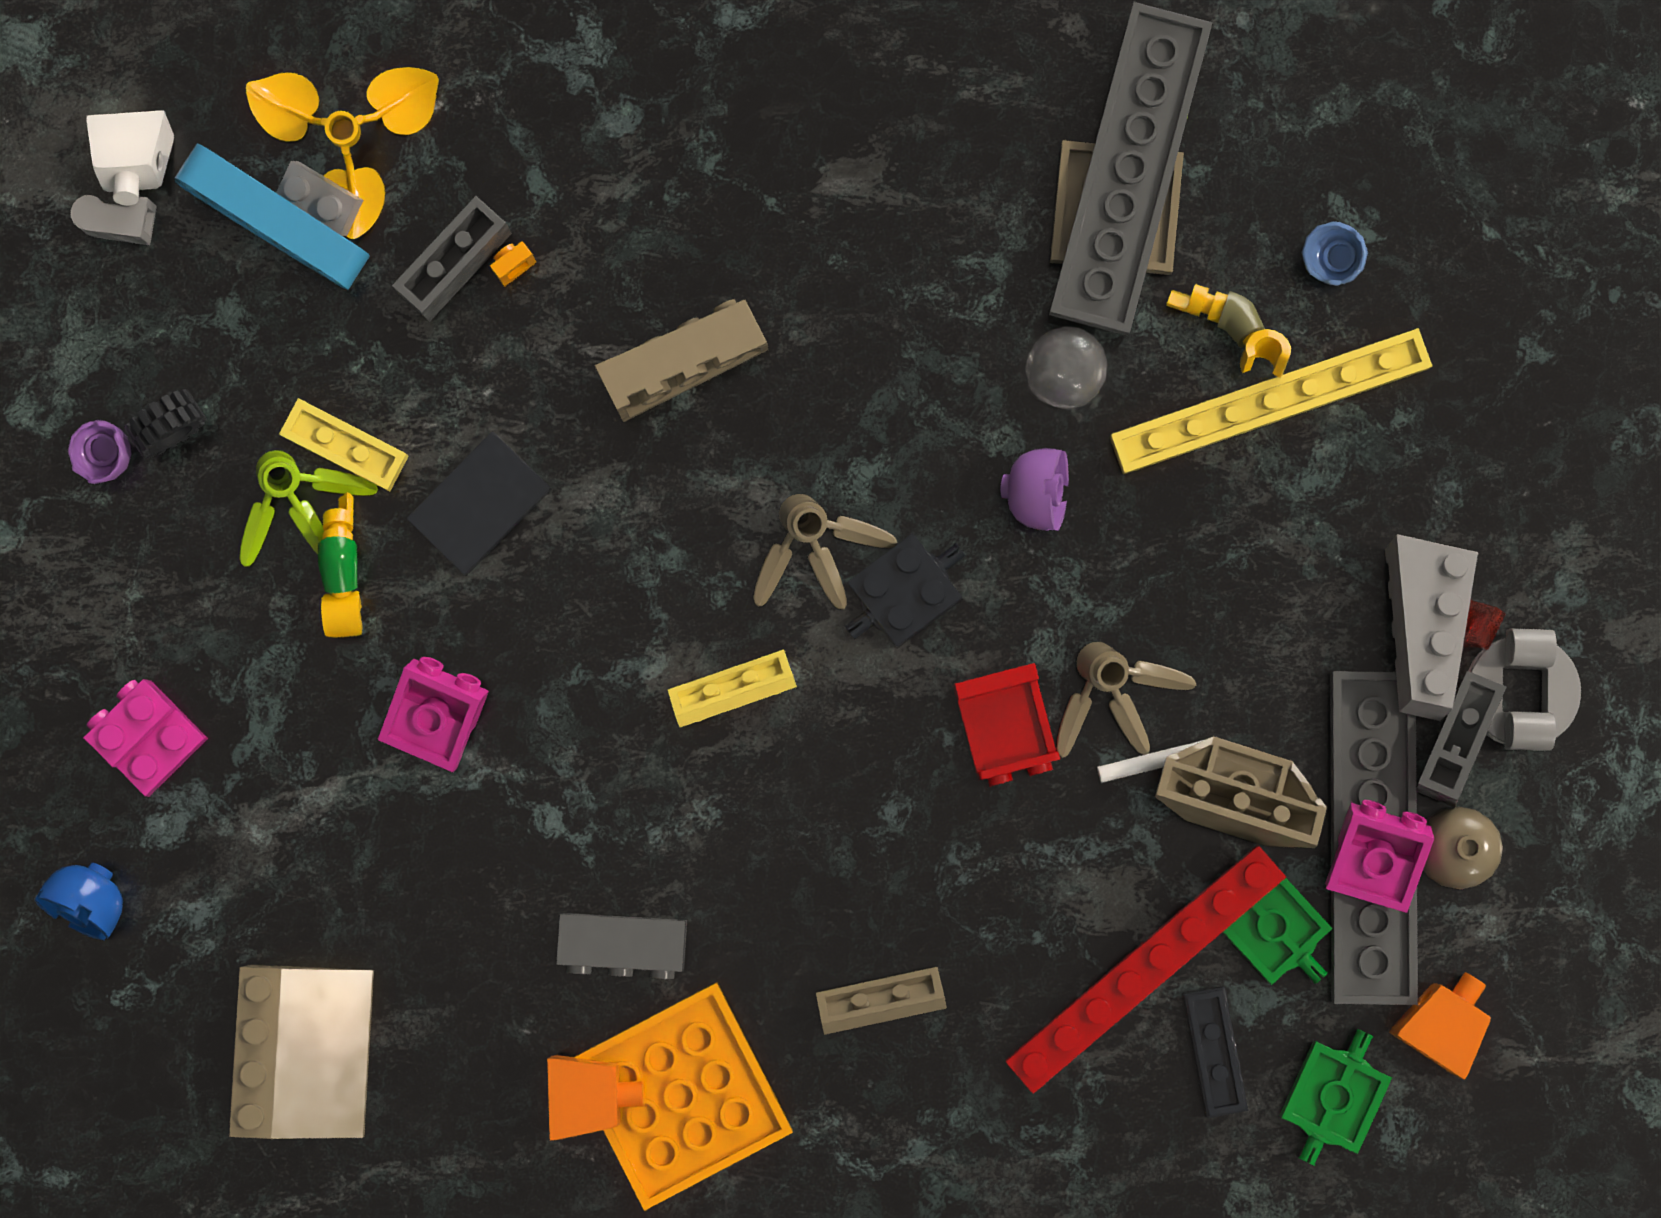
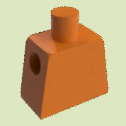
M1464 972L1453 991L1441 984L1433 983L1418 998V1005H1412L1391 1028L1389 1033L1452 1075L1465 1080L1491 1019L1489 1015L1474 1006L1486 985Z
M553 1055L547 1059L550 1140H559L618 1127L621 1120L620 1108L644 1107L643 1081L619 1082V1064L560 1055Z

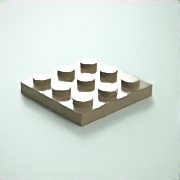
M1062 141L1050 263L1063 264L1095 143ZM1178 152L1146 273L1171 275L1173 272L1184 152Z

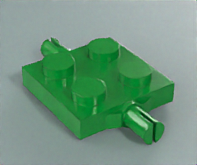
M1287 878L1222 932L1271 985L1286 971L1298 966L1314 984L1322 980L1320 977L1324 978L1328 973L1311 954L1317 943L1333 928Z
M1359 1029L1356 1030L1357 1032L1348 1051L1333 1050L1313 1040L1279 1115L1281 1118L1300 1126L1309 1135L1298 1158L1315 1166L1324 1143L1340 1145L1358 1154L1392 1080V1077L1373 1069L1363 1059L1374 1036Z

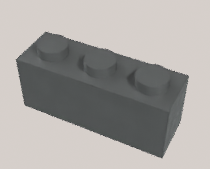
M475 196L392 286L406 302L430 322L512 233L506 222Z
M562 913L559 920L557 965H567L566 973L591 974L592 967H607L608 975L630 977L633 976V969L650 970V978L674 979L675 971L682 972L684 970L687 920Z

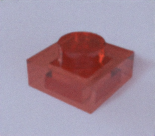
M1470 600L1464 644L1489 650L1506 613L1495 606Z

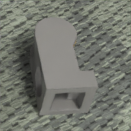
M84 195L73 203L71 219L78 228L92 237L150 245L157 206L147 197H139L138 202L134 205L123 206L103 203L98 197Z

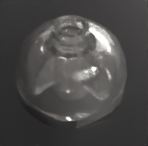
M1065 326L1050 330L1036 340L1028 354L1026 376L1029 387L1039 400L1046 404L1049 403L1052 406L1060 407V409L1069 410L1084 406L1097 396L1106 381L1108 363L1103 347L1092 334L1081 328Z

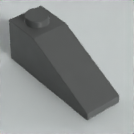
M1466 672L1455 697L1453 709L1448 713L1419 780L1416 792L1456 807L1506 690V686L1472 672Z

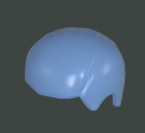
M1330 222L1317 226L1306 237L1302 256L1310 275L1326 284L1338 286L1353 281L1364 270L1368 251L1364 238L1354 228L1341 222Z

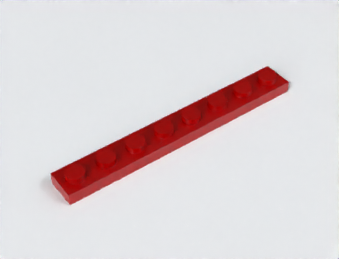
M1257 844L1008 1057L1006 1063L1034 1094L1282 882L1286 876Z

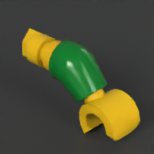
M348 492L339 498L338 508L329 509L323 514V539L318 543V566L324 590L327 592L323 595L321 603L323 630L325 636L334 638L362 634L360 614L362 606L359 591H352L357 588V544L353 541V534L351 533L353 531L354 497Z

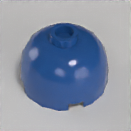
M91 863L88 868L80 865L60 868L47 879L35 898L37 905L55 919L60 915L70 922L68 927L98 940H105L110 937L118 923L123 907V898L120 890L110 881L113 874L96 863Z

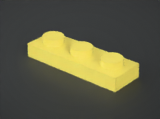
M299 398L279 433L282 437L389 492L409 457L406 453Z
M781 650L668 689V693L679 727H683L769 696L777 695L797 686L785 651Z

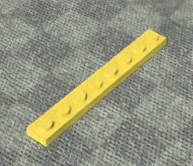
M1418 328L1284 374L1281 378L1276 377L1110 435V440L1124 475L1428 370L1432 367Z

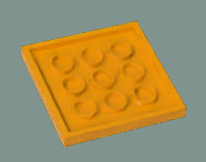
M717 982L574 1057L619 1064V1082L643 1081L644 1107L620 1108L621 1120L618 1127L603 1130L644 1211L793 1133Z

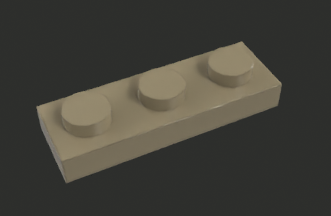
M938 967L816 993L824 1035L947 1008Z

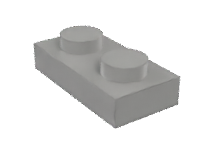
M290 161L276 192L341 236L348 235L364 201L299 161Z

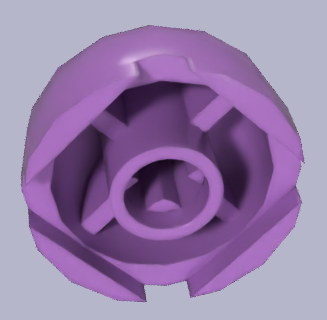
M1052 448L1034 449L1021 455L1014 462L1010 474L1003 475L1001 497L1008 499L1010 511L1017 521L1023 525L1046 531L1060 529L1067 501L1061 502L1063 485L1068 486L1069 481L1068 460L1065 451Z

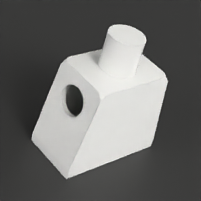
M164 110L87 116L86 121L93 168L102 189L107 192H113V199L116 203L124 206L134 205L138 202L139 190L157 189L162 185L174 140V134Z

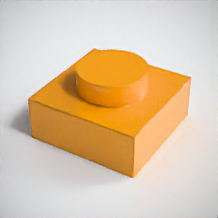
M522 241L516 246L509 244L502 248L494 256L495 262L490 267L505 287L534 265L536 260Z

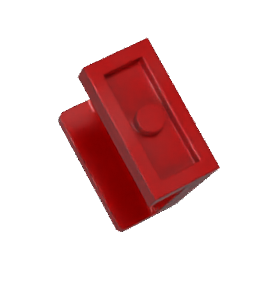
M1035 663L953 685L978 781L987 779L989 787L1013 781L1011 772L1027 768L1029 776L1053 770L1051 762L1060 760L1037 680L1039 676Z

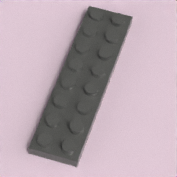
M1133 2L1049 315L1126 336L1130 334L1213 22Z
M1330 672L1331 865L1339 846L1337 839L1350 803L1361 805L1363 800H1372L1385 806L1387 809L1386 813L1402 817L1403 812L1417 814L1416 716L1399 712L1396 672ZM1417 887L1407 913L1331 891V927L1333 928L1331 930V1003L1418 1005Z

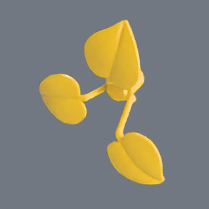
M407 67L385 71L375 77L367 89V99L377 111L363 116L358 115L355 118L345 111L334 112L328 118L313 117L312 115L319 106L318 93L314 85L307 78L295 73H279L264 79L248 82L246 84V94L251 111L258 123L268 134L278 140L293 142L302 139L307 132L308 123L325 127L327 137L334 145L341 148L346 171L334 169L327 172L324 177L364 200L347 235L349 239H357L366 233L377 221L385 201V188L378 173L369 167L354 170L350 147L355 145L360 138V125L376 121L382 117L386 128L395 134L411 135L419 132L428 124L433 115L439 79L436 74L419 68Z

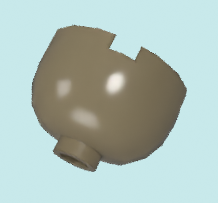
M1457 806L1441 809L1426 819V825L1431 826L1435 838L1423 868L1429 878L1441 886L1465 889L1478 886L1494 874L1501 862L1503 846L1500 832L1488 817L1475 809Z

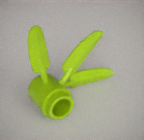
M279 450L265 453L256 465V476L260 487L265 492L262 504L256 502L251 508L240 547L241 564L244 567L250 566L262 547L275 512L274 508L269 506L272 497H288L293 505L289 509V515L309 545L318 554V543L323 539V525L310 503L306 500L299 502L294 494L299 482H312V487L319 491L339 494L348 492L351 495L360 496L376 494L378 491L377 485L354 474L325 468H317L314 471V475L299 473L295 460L288 453ZM275 467H284V472L279 477H273L269 472Z

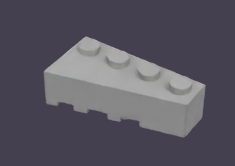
M1398 534L1385 549L1386 563L1389 565L1390 581L1388 582L1389 599H1392L1393 610L1392 635L1395 638L1397 655L1395 668L1399 712L1441 721L1453 709L1478 552Z

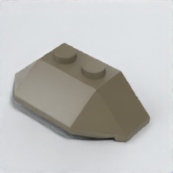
M1214 736L1178 753L1167 756L1155 795L1158 800L1188 822L1264 846L1316 848L1327 809L1320 798L1318 799L1312 787L1293 761Z

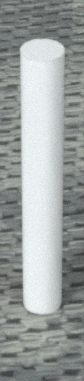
M1201 741L1099 766L1097 770L1100 781L1103 783L1163 768L1167 756L1178 753Z

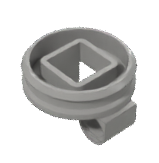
M1507 629L1506 638L1484 648L1473 660L1468 671L1503 685V669L1541 670L1542 712H1503L1502 697L1487 736L1499 743L1505 744V750H1552L1556 737L1570 726L1580 705L1581 683L1577 669L1570 657L1557 646L1554 630Z

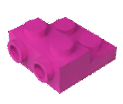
M421 657L419 661L413 659L403 669L378 740L454 772L459 765L470 733L476 727L489 691L481 688V681L473 675L459 673L455 677L442 671L443 664L433 658Z
M143 679L138 683L136 680H132L118 692L116 697L120 702L110 712L103 709L90 719L87 727L91 731L84 739L112 767H117L144 796L149 797L208 738L152 681Z
M1363 800L1361 805L1350 803L1337 839L1339 846L1325 882L1326 889L1407 913L1435 839L1431 826L1426 825L1427 820L1424 817L1412 812H1403L1402 817L1386 813L1387 809L1385 806L1372 800Z

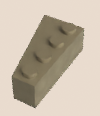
M735 299L726 301L717 306L711 315L701 319L698 317L690 319L670 333L654 337L638 347L595 365L623 422L767 351V341L746 300L736 303Z

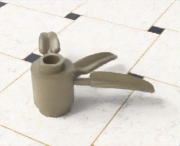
M805 494L792 495L782 503L779 510L780 522L788 533L782 545L773 544L763 563L755 586L754 602L758 607L763 606L772 595L791 559L792 551L788 548L793 538L800 542H810L814 551L808 556L812 569L831 603L836 608L843 610L847 605V598L839 572L830 550L827 547L820 548L817 539L823 535L826 528L833 529V535L836 538L878 548H893L897 545V540L887 531L853 518L840 516L836 522L829 521L824 509L810 496Z
M1093 642L1086 645L1077 657V669L1087 682L1081 695L1075 693L1071 696L1064 712L1057 737L1056 749L1062 758L1066 757L1076 741L1092 704L1089 694L1093 686L1101 691L1112 692L1115 699L1110 701L1109 707L1119 727L1136 751L1147 755L1150 751V744L1143 724L1130 696L1126 693L1121 695L1119 688L1125 684L1128 675H1132L1131 679L1134 683L1176 690L1193 689L1197 686L1195 680L1181 671L1144 661L1136 662L1135 668L1129 667L1123 655L1103 642Z

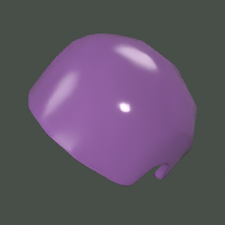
M95 420L83 424L72 434L68 448L72 470L91 484L115 480L127 469L132 456L131 445L124 432L110 422Z

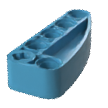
M198 143L175 176V182L180 187L346 290H349L370 257L367 252Z

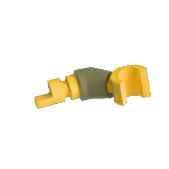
M1195 284L1191 296L1174 290L1171 291L1166 306L1198 317L1200 313L1207 314V320L1218 323L1217 328L1225 330L1240 348H1244L1240 360L1242 373L1250 371L1255 357L1269 360L1273 364V374L1279 378L1283 376L1291 354L1289 341L1281 333L1265 329L1251 301L1232 291L1228 295L1218 291L1215 295L1208 293L1209 288Z

